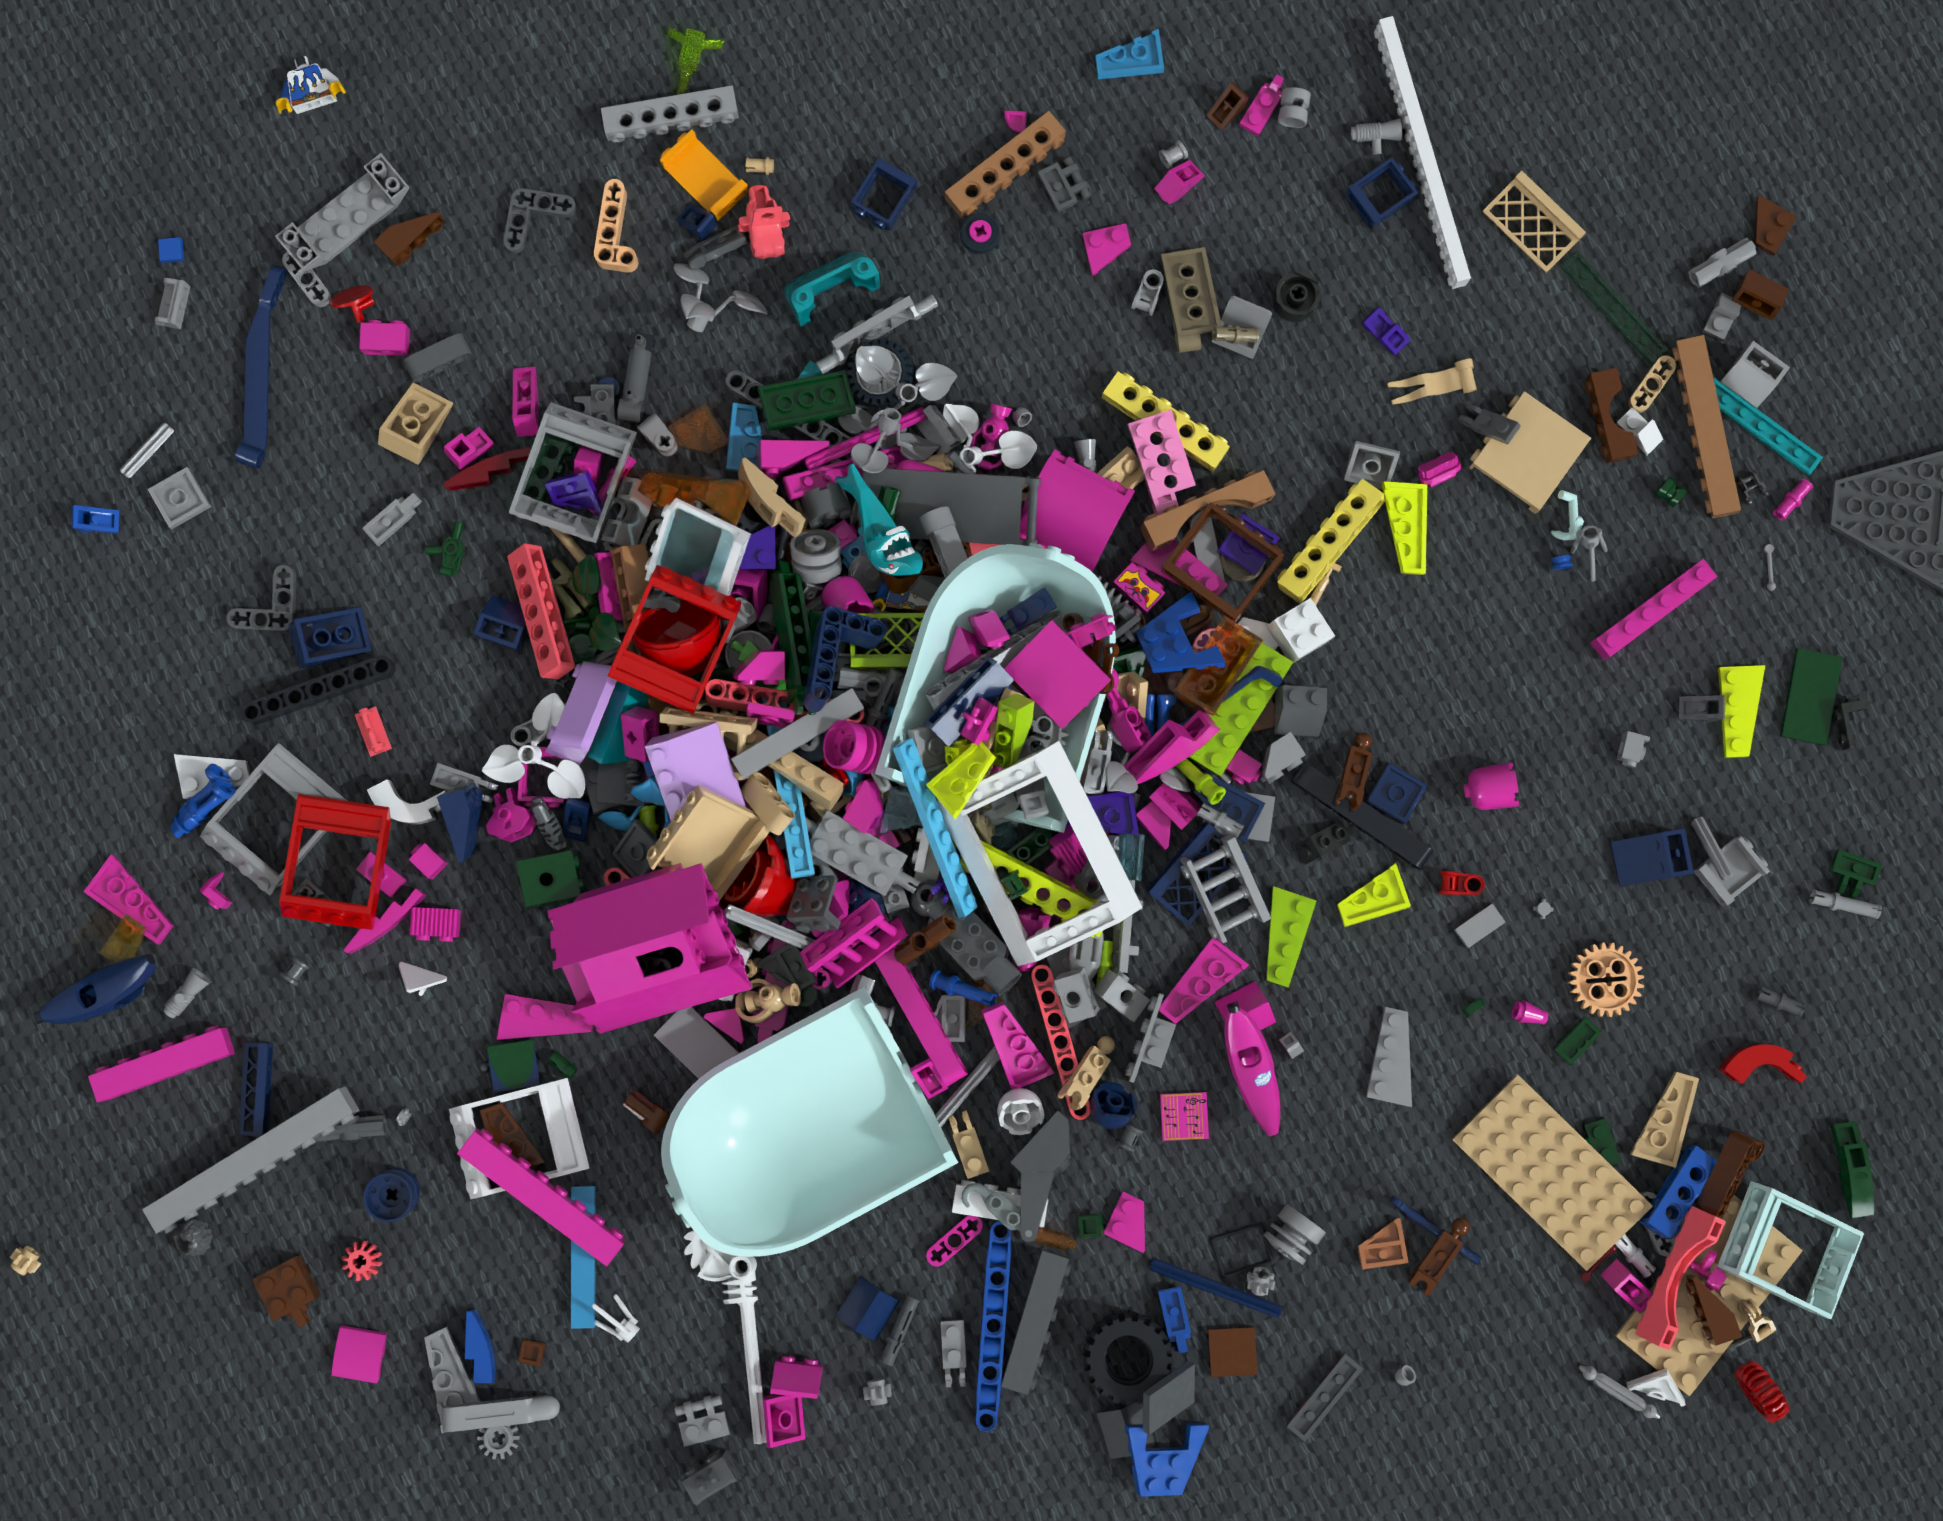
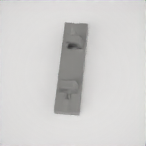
M1130 881L1133 889L1135 890V881ZM1132 915L1113 927L1112 962H1114V967L1111 969L1112 972L1128 973L1129 955H1139V946H1130Z

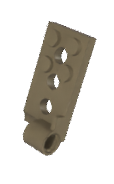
M1202 247L1161 254V263L1173 315L1178 353L1201 350L1200 334L1212 332L1214 326L1222 327L1206 249ZM1183 269H1190L1193 275L1185 277L1181 274V271ZM1194 289L1197 295L1195 297H1188L1185 291ZM1193 309H1198L1202 315L1194 318L1189 312Z

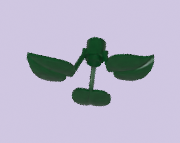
M589 554L575 567L572 574V583L578 594H585L586 598L596 603V605L590 609V617L564 620L563 624L593 621V627L589 631L591 645L597 650H614L621 646L622 639L613 615L607 612L601 613L599 600L591 596V594L598 593L601 579L596 559L593 554Z

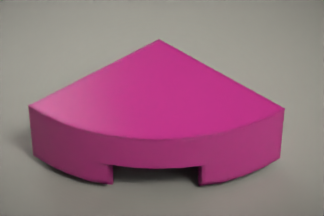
M1004 111L1005 121H1007L1006 123H1008L1009 128H1012V131L1019 134L1026 129L1027 112Z

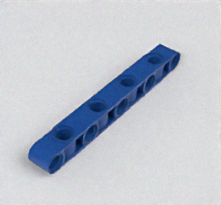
M999 1220L991 1224L987 1247L976 1391V1425L981 1431L985 1432L993 1430L997 1424L1011 1258V1230L1007 1228V1233L1002 1237L994 1233V1228L1002 1224ZM996 1271L1001 1272L1004 1276L1002 1282L997 1284L993 1283L990 1279L991 1274ZM990 1319H997L1000 1322V1327L997 1330H990L987 1327V1322ZM987 1366H992L997 1372L995 1376L989 1378L984 1375V1369ZM983 1414H990L993 1417V1421L989 1425H984L980 1422V1417Z

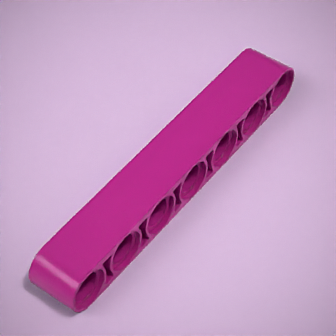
M894 946L875 960L940 1077L949 1086L968 1075L967 1070L907 965L903 966L902 963L896 960L894 956L896 946Z

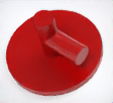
M369 285L346 289L334 295L329 300V304L332 308L350 306L356 322H362L365 320L362 310L375 304L371 297L373 289Z

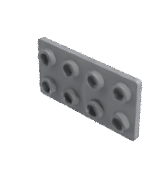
M1158 993L1156 997L1153 996L1150 999L1147 1010L1151 1011L1149 1019L1144 1018L1140 1032H1143L1141 1041H1136L1132 1052L1136 1054L1134 1063L1129 1062L1125 1075L1129 1076L1127 1080L1134 1083L1141 1061L1162 1068L1176 1024L1156 1018L1164 994Z

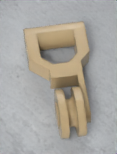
M1750 1298L1747 1300L1748 1303L1744 1302L1742 1306L1750 1323L1748 1330L1753 1340L1758 1343L1775 1332L1776 1328L1771 1319L1761 1316L1760 1308ZM1766 1324L1765 1327L1757 1331L1760 1325Z

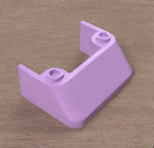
M583 661L582 665H576L572 677L576 678L574 686L557 726H551L547 736L551 741L545 752L564 760L574 761L580 766L589 751L617 680L607 676L611 668L610 665Z

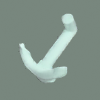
M1560 490L1558 498L1568 501L1569 532L1564 533L1552 530L1550 533L1560 540H1575L1577 531H1581L1584 523L1582 517H1578L1577 495Z

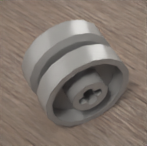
M823 529L805 530L797 537H793L790 542L792 573L800 574L801 581L806 583L818 584L835 579L842 570L839 537L833 532Z

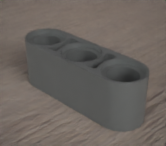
M458 333L405 358L404 363L413 382H420L423 378H429L443 371V368L448 369L464 361V358L465 360L469 359L472 356V352L464 335Z

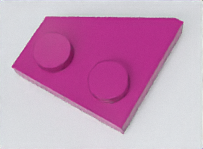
M1126 224L1082 234L1092 276L1096 275L1102 268L1131 247Z
M1122 1191L1104 1229V1234L1142 1253L1145 1251L1144 1201Z

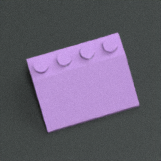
M717 722L653 737L646 744L645 749L671 821L675 812L681 809L686 802L687 795L698 784L746 807Z

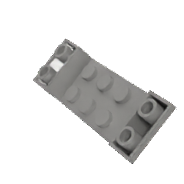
M381 153L363 166L367 171L365 175L299 227H296L292 222L275 236L303 271L327 264L398 208L409 190V186Z

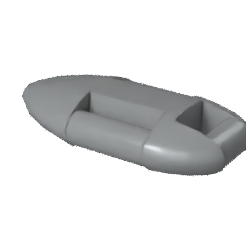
M1103 931L1100 937L1096 935L1094 937L1090 936L1070 946V971L1085 967L1089 981L1093 979L1100 966L1104 939Z

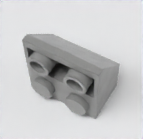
M1753 341L1742 351L1720 382L1755 408H1758L1778 385L1790 367Z
M1291 732L1266 748L1262 773L1260 775L1261 783L1268 781L1270 784L1284 775L1282 770L1285 768L1289 772L1303 763L1301 758L1306 754Z

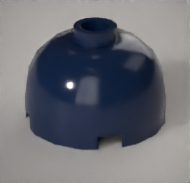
M1106 1082L1100 1084L1099 1088L1094 1090L1090 1099V1113L1099 1125L1109 1129H1118L1128 1124L1135 1114L1137 1101L1131 1092L1128 1094L1123 1090L1124 1086L1113 1082Z

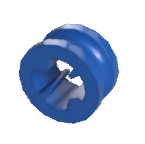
M1571 555L1551 558V562L1554 563L1552 569L1562 570L1573 567V564L1570 563Z

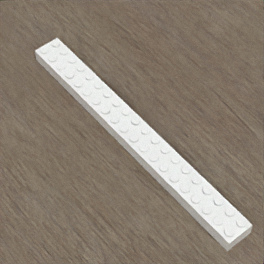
M1393 16L1383 18L1376 25L1374 35L1379 41L1378 49L1383 54L1382 62L1387 67L1386 76L1390 78V89L1395 94L1393 99L1398 105L1397 113L1402 118V129L1406 131L1405 140L1409 142V153L1413 155L1414 168H1417V180L1421 182L1420 190L1425 195L1424 203L1429 209V220L1433 222L1432 231L1437 236L1436 244L1441 249L1440 257L1444 259V271L1449 276L1447 278L1448 284L1452 286V289L1466 286L1471 276Z

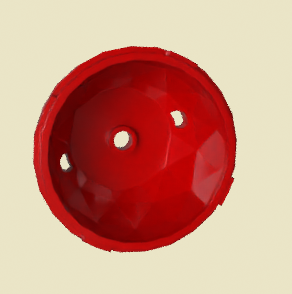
M685 600L681 602L680 608L674 613L666 608H648L642 613L632 641L642 657L689 677L706 669L714 648L718 646L721 637L722 620L720 616Z

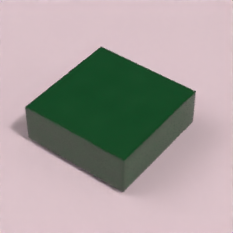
M1102 1213L1078 1215L1080 1239L1104 1237Z

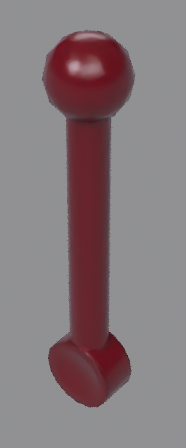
M1615 1244L1587 1272L1581 1273V1280L1584 1282L1590 1280L1592 1272L1610 1253L1616 1251Z

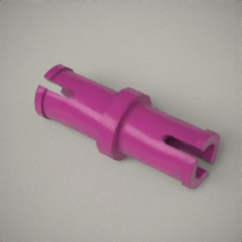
M1801 479L1791 492L1785 494L1782 503L1773 511L1774 516L1784 521L1795 507L1801 505V500L1813 488V485L1808 480Z

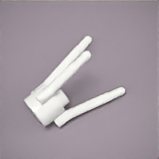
M617 1294L614 1295V1299L628 1318V1321L624 1318L619 1323L596 1304H592V1308L616 1328L613 1329L596 1319L595 1325L613 1334L620 1341L625 1340L628 1343L639 1331L640 1328L636 1326L638 1320L631 1315Z

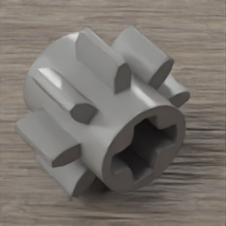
M1255 1267L1253 1273H1247V1289H1251L1252 1293L1258 1296L1268 1295V1290H1274L1275 1274L1270 1273L1269 1269L1265 1267Z
M885 1379L867 1381L868 1387H863L864 1400H870L871 1406L888 1403L887 1397L892 1395L891 1385L885 1384Z

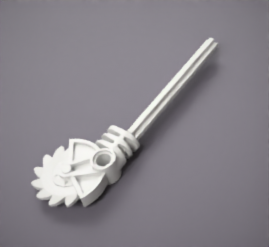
M691 1231L684 1236V1239L691 1241L686 1247L684 1254H693L691 1258L692 1269L700 1265L698 1277L708 1281H724L722 1284L728 1285V1289L722 1292L729 1294V1298L723 1300L724 1304L737 1303L740 1306L754 1444L767 1443L754 1303L758 1300V1296L752 1292L757 1289V1286L752 1285V1281L756 1280V1259L753 1256H736L718 1251L703 1242L695 1231ZM740 1260L747 1263L746 1272L739 1269L738 1263Z

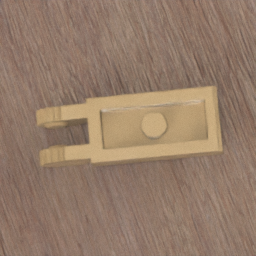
M966 1110L962 1112V1118L966 1123L967 1130L958 1131L957 1122L953 1115L949 1117L960 1159L967 1179L989 1172L975 1128L972 1127Z

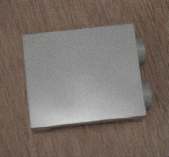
M1742 836L1734 837L1720 848L1733 872L1732 877L1722 880L1710 858L1693 870L1721 906L1731 904L1738 894L1761 876L1770 872L1764 858L1760 855L1757 856L1752 850V843Z

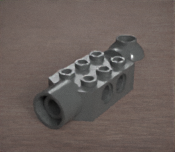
M921 881L918 887H914L916 888L914 894L911 893L910 903L913 910L921 916L929 917L928 925L943 914L953 918L956 923V931L942 940L939 945L975 983L985 981L998 996L1003 995L1022 976V973L1007 959L1009 950L1006 945L973 911L966 917L958 918L952 900H949L946 904L941 902L942 897L947 893L942 888L933 896L930 902L922 901L923 895L930 892L937 881Z

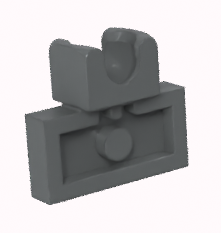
M592 383L591 394H578L574 396L575 402L585 405V410L578 412L616 425L614 383Z

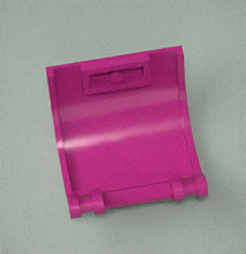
M1054 449L1038 478H1041V485L1038 486L1035 539L1038 540L1037 544L1044 549H1047L1048 546H1054L1061 549V553L1074 556V561L1082 564L1093 573L1113 530L1135 490L1131 488L1126 489L1121 486L1120 482L1116 480L1112 482L1075 463L1074 458L1070 456L1067 458L1061 455L1060 451ZM1029 495L1021 509L1020 539H1026Z

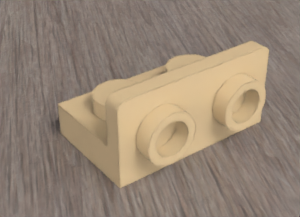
M1128 446L1097 473L1112 482L1115 480L1120 482L1121 486L1126 489H1133L1144 480L1140 462L1133 450Z
M1134 671L1118 674L1119 683L1116 689L1119 695L1126 700L1128 706L1135 707L1139 711L1145 722L1148 681Z

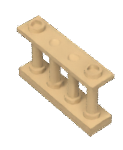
M666 707L660 713V723H667L669 733L679 731L681 725L693 728L713 722L718 723L723 741L726 731L735 732L737 735L736 756L746 750L747 735L752 734L757 727V718L696 710L692 714L681 708ZM732 764L737 780H743L735 765Z

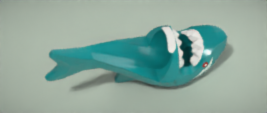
M849 464L847 476H837L836 482L844 490L851 493L858 502L861 527L857 531L863 538L864 548L870 562L877 570L887 575L919 574L922 571L923 561L919 552L914 551L911 545L910 533L903 526H896L884 506L866 485L855 465Z

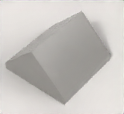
M1356 441L1351 447L1344 481L1358 484L1361 479H1364L1375 488L1383 490L1381 483L1384 481L1391 482L1400 451Z

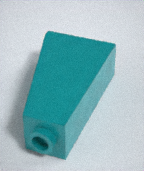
M619 681L616 682L590 747L588 757L600 764L630 761V757L625 756L621 714L635 706L646 708L648 694Z

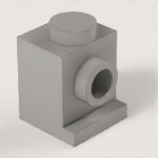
M1629 731L1623 733L1616 760L1623 761L1622 765L1636 768V764L1643 760L1646 747H1644V743L1649 742L1650 737Z

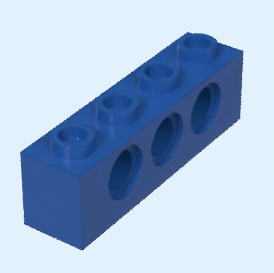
M1696 1145L1687 1146L1680 1156L1676 1168L1672 1169L1655 1199H1653L1651 1203L1653 1207L1643 1215L1640 1223L1661 1238L1671 1239V1237L1676 1236L1680 1230L1679 1224L1685 1218L1686 1213L1690 1211L1694 1200L1700 1197L1704 1189L1703 1186L1708 1180L1717 1160ZM1692 1168L1696 1172V1177L1694 1180H1692L1690 1177V1171ZM1680 1187L1684 1191V1196L1682 1199H1680L1678 1196V1190ZM1667 1207H1670L1672 1210L1670 1218L1666 1216Z

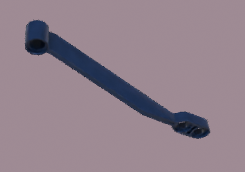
M275 265L272 266L260 295L257 312L246 338L244 439L238 446L235 454L236 462L256 469L261 467V460H264L268 438L270 311L276 305L274 301L278 299L284 284L282 280H285L287 275L286 269Z

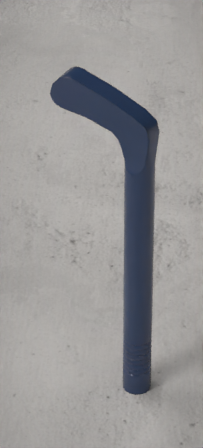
M1256 666L1248 674L1198 710L1208 714L1252 681L1259 678L1278 687L1282 683V677L1271 669ZM1198 710L1179 724L1184 726Z
M1394 1195L1389 1200L1409 1218L1436 1237L1442 1232L1441 1228L1414 1209L1407 1207ZM1465 1245L1459 1251L1460 1254L1476 1265L1482 1259V1257Z

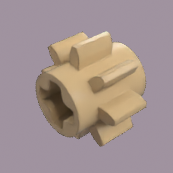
M25 1246L24 1249L21 1247L19 1249L16 1248L10 1256L14 1260L11 1267L21 1275H26L27 1272L30 1274L32 1272L35 1273L41 1265L37 1261L40 1254L30 1246Z

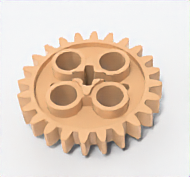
M1604 942L1600 943L1599 949L1595 944L1591 945V952L1587 948L1583 949L1584 957L1581 955L1575 956L1579 963H1571L1575 971L1568 972V974L1573 976L1574 980L1568 981V984L1575 986L1570 993L1578 994L1574 1001H1583L1580 1008L1585 1009L1589 1006L1590 1014L1597 1010L1599 1017H1602L1604 1012H1606L1607 1017H1612L1613 1011L1616 1015H1621V1008L1629 1011L1628 1003L1632 1005L1637 1004L1633 997H1641L1637 988H1644V985L1638 983V980L1643 979L1644 976L1637 973L1642 969V966L1635 967L1634 965L1638 959H1629L1631 951L1623 954V946H1618L1615 950L1614 943H1609L1608 948H1606ZM1615 961L1621 966L1618 974L1612 971V964ZM1592 963L1598 967V972L1594 976L1589 972V966ZM1626 977L1625 981L1586 983L1587 979ZM1617 984L1623 988V993L1620 997L1614 993V988ZM1594 986L1600 989L1598 998H1594L1591 994Z

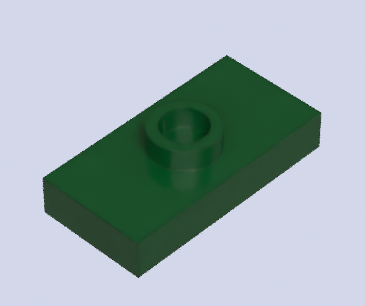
M1583 1016L1553 1050L1571 1066L1602 1032L1586 1016Z

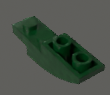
M1039 827L1006 853L1029 865L1052 847L1048 841L1053 836L1048 829ZM1000 866L997 868V873L1001 877L1009 873L1006 867ZM970 879L969 881L981 895L974 879Z
M1856 1121L1831 1125L1842 1169L1839 1177L1850 1219L1874 1215V1189L1866 1143H1861Z

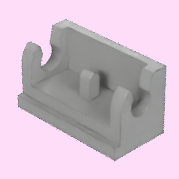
M164 278L163 283L165 287L158 317H155L154 321L156 325L181 329L190 286L184 280Z

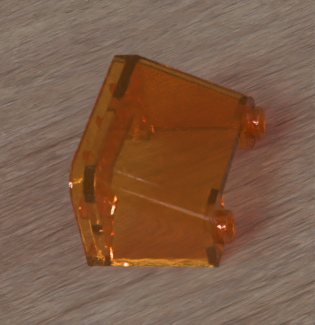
M649 472L642 478L638 488L640 493L662 510L666 504L670 505L675 498L690 505H693L694 500L704 502L723 517V521L734 526L737 525L750 495L748 485L742 480L685 472ZM677 508L675 517H679L680 512L678 511L680 508Z

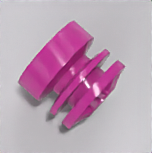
M839 720L831 725L825 735L823 743L824 758L827 764L833 768L850 770L860 774H870L877 768L885 743L884 736L876 727Z

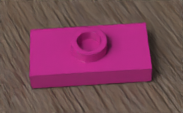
M369 852L356 868L369 881H372L376 857L372 852ZM384 863L380 889L393 898L407 880L388 864Z

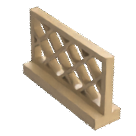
M1523 171L1482 211L1545 273L1586 233ZM1513 187L1521 192V201H1508V192ZM1524 204H1533L1537 208V216L1524 217ZM1495 205H1505V217H1495L1490 210ZM1508 205H1521V217H1508ZM1521 220V232L1512 233L1509 231L1508 221ZM1524 220H1537V232H1524ZM1540 220H1550L1553 223V232H1540ZM1553 235V247L1540 248V236ZM1556 235H1565L1571 242L1566 247H1556ZM1524 236H1537V248H1527L1524 245ZM1531 251H1537V257ZM1540 251H1553V260L1547 266L1540 260Z

